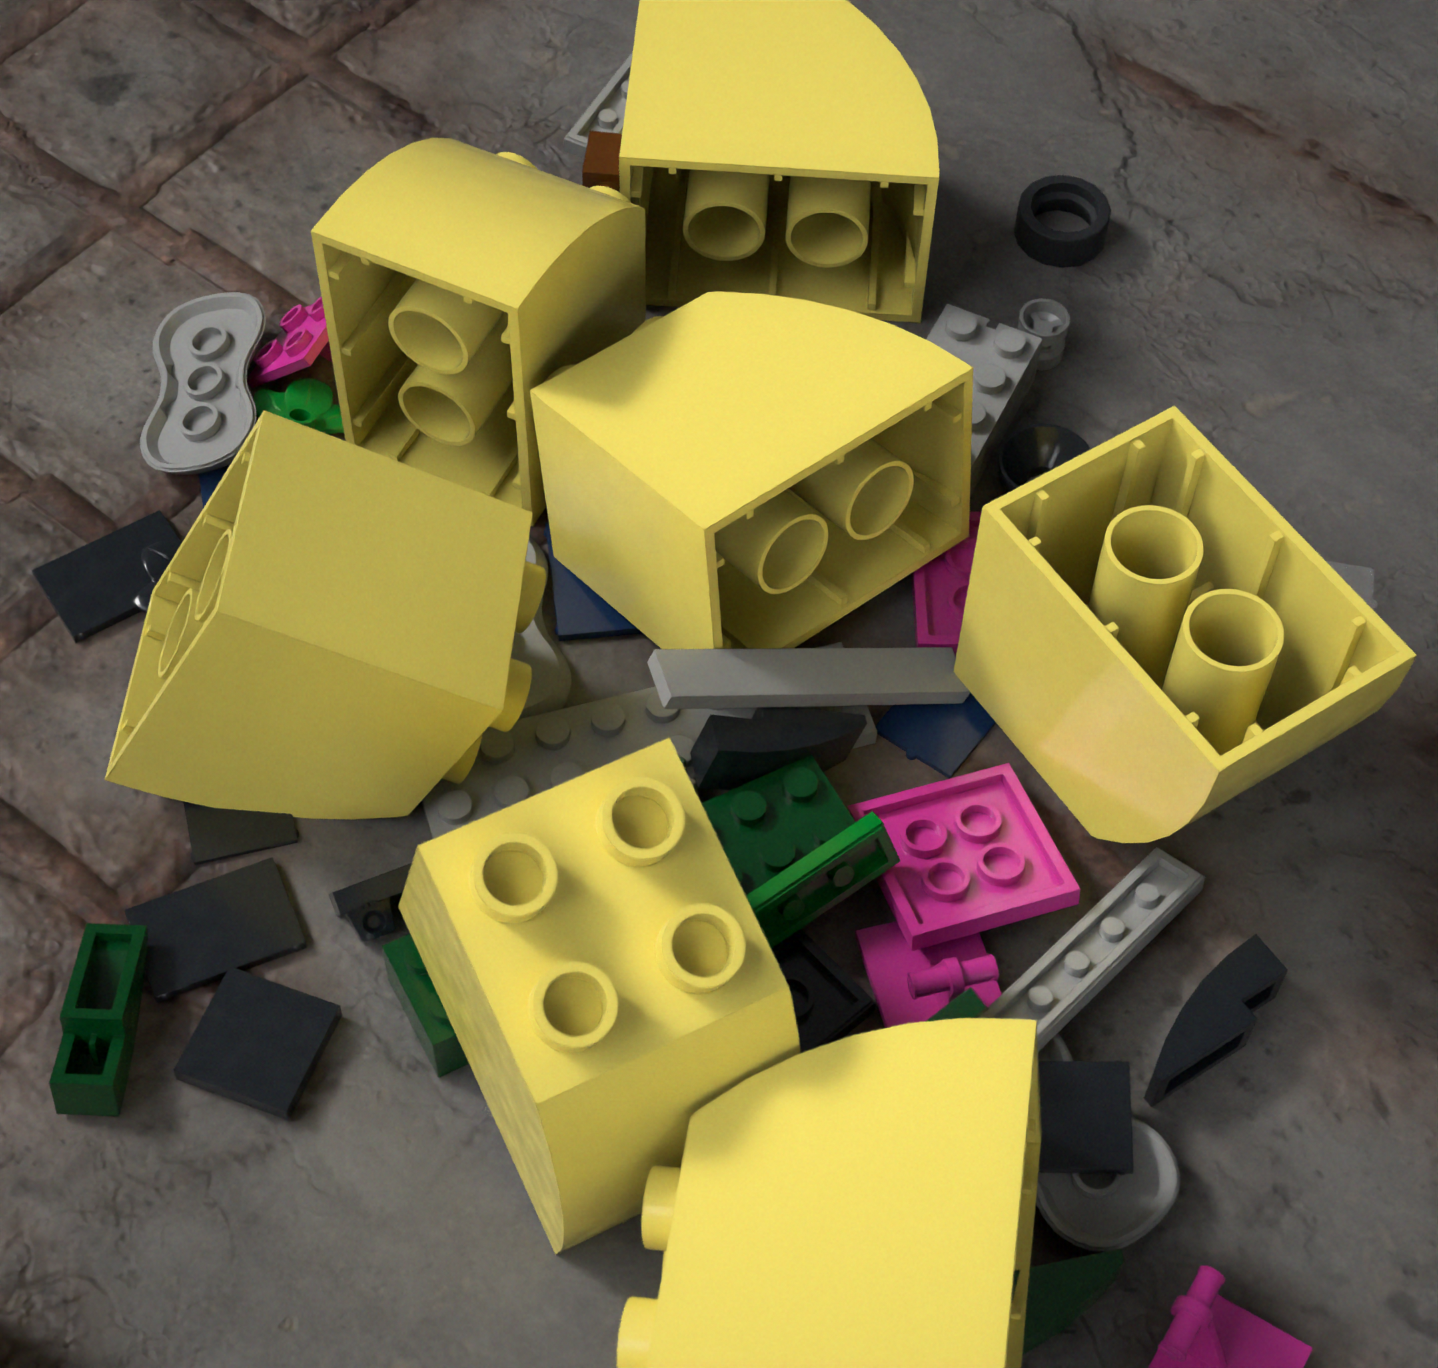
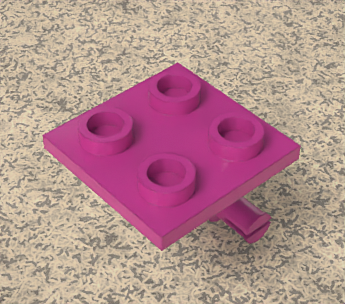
M322 296L312 305L304 308L299 304L284 315L279 323L282 331L276 339L265 344L254 357V362L257 365L247 378V383L252 388L311 366L319 354L333 363Z
M897 921L855 931V939L885 1028L907 1023L925 1022L970 987L978 993L987 1007L1002 995L997 983L999 972L996 960L992 954L987 955L979 932L911 951Z
M1201 1265L1186 1295L1176 1297L1171 1307V1313L1174 1318L1163 1340L1159 1343L1158 1350L1148 1367L1304 1368L1313 1348L1218 1295L1217 1293L1225 1282V1277L1216 1269Z

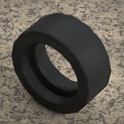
M1067 175L1043 177L1032 182L1021 193L1014 227L1017 244L1030 258L1044 265L1060 268L1080 266L1093 260L1104 248L1111 208L1107 197L1098 187L1082 178ZM1048 211L1070 212L1082 218L1089 227L1080 231H1057L1041 224L1035 216Z

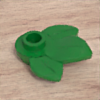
M297 379L289 384L286 393L259 389L254 394L253 401L258 418L265 410L326 434L344 433L340 405L333 404V393L330 386L319 379Z

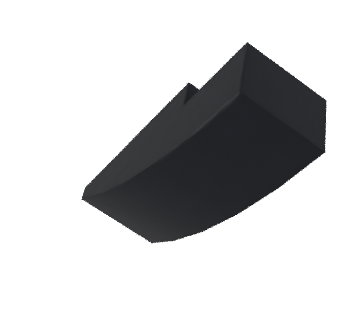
M757 707L751 719L710 714L690 751L697 786L701 789L732 790L811 754L824 772L846 760L867 725L866 717L861 714L800 707Z
M1257 934L1229 953L1201 981L1180 1010L1164 1041L1144 1099L1151 1108L1246 1046L1257 1021L1253 1012L1276 997L1288 969Z

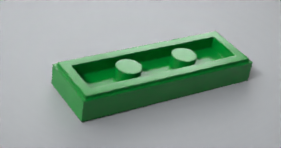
M872 811L746 895V898L770 948H773L899 863L900 859L884 823Z

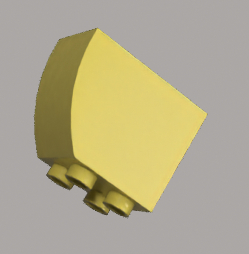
M639 0L619 154L620 193L629 199L632 204L645 208L646 305L682 307L707 292L715 291L756 293L809 300L851 310L883 321L920 323L939 183L938 139L927 100L916 76L899 50L876 24L847 0Z
M429 138L417 141L389 154L367 170L337 199L311 230L345 441L533 512L531 526L533 527L546 508V499L530 390L544 383L548 376L560 367L569 364L577 365L631 335L640 324L646 321L645 208L632 204L623 194L605 186L588 188L540 171L527 159L514 153L501 152L493 154L451 138Z
M707 292L665 316H655L647 319L631 335L577 365L569 364L560 367L549 375L544 383L530 390L554 557L661 649L795 648L969 537L973 367L934 343L893 324L851 310L809 300L756 293Z
M1174 405L982 507L953 672L1091 836L1118 843H1148L1172 835L1378 711L1398 690L1412 666L1416 654Z
M264 410L152 591L105 780L154 795L212 808L287 813L297 818L353 820L408 816L441 779L455 784L462 783L475 762L481 744L482 733L488 727L502 732L511 730L520 717L529 694L532 679L531 666L511 658L514 634L515 632L519 634L524 632L532 622L540 605L546 582L545 569L526 561L533 512Z
M670 737L417 846L398 906L555 1255L642 1213L645 1186L652 1166L681 1167L690 1117L700 1108L747 1078L801 1053L789 986Z
M959 1018L907 1023L852 1035L799 1053L755 1074L696 1111L689 1119L681 1167L654 1165L647 1178L642 1206V1240L645 1249L664 1251L662 1279L658 1299L631 1296L627 1300L619 1329L617 1368H1022L1024 1327L1042 1137L1037 1020ZM1020 1269L1012 1302L1014 1271Z

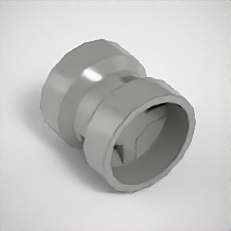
M1040 298L1027 302L1021 308L1018 319V330L1042 338L1037 370L1041 371L1055 367L1062 360L1065 348L1064 338L1068 333L1070 315L1067 309L1052 299Z

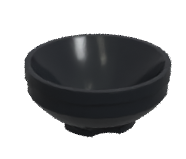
M1034 424L1019 428L1004 440L999 450L997 467L1000 482L1008 493L1026 484L1029 478L1043 475L1089 451L1090 447L1078 434L1057 425Z

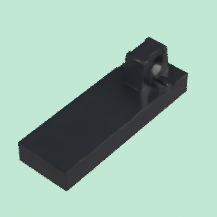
M412 863L328 894L336 916L346 915L360 942L376 939L396 929L389 897L404 891Z

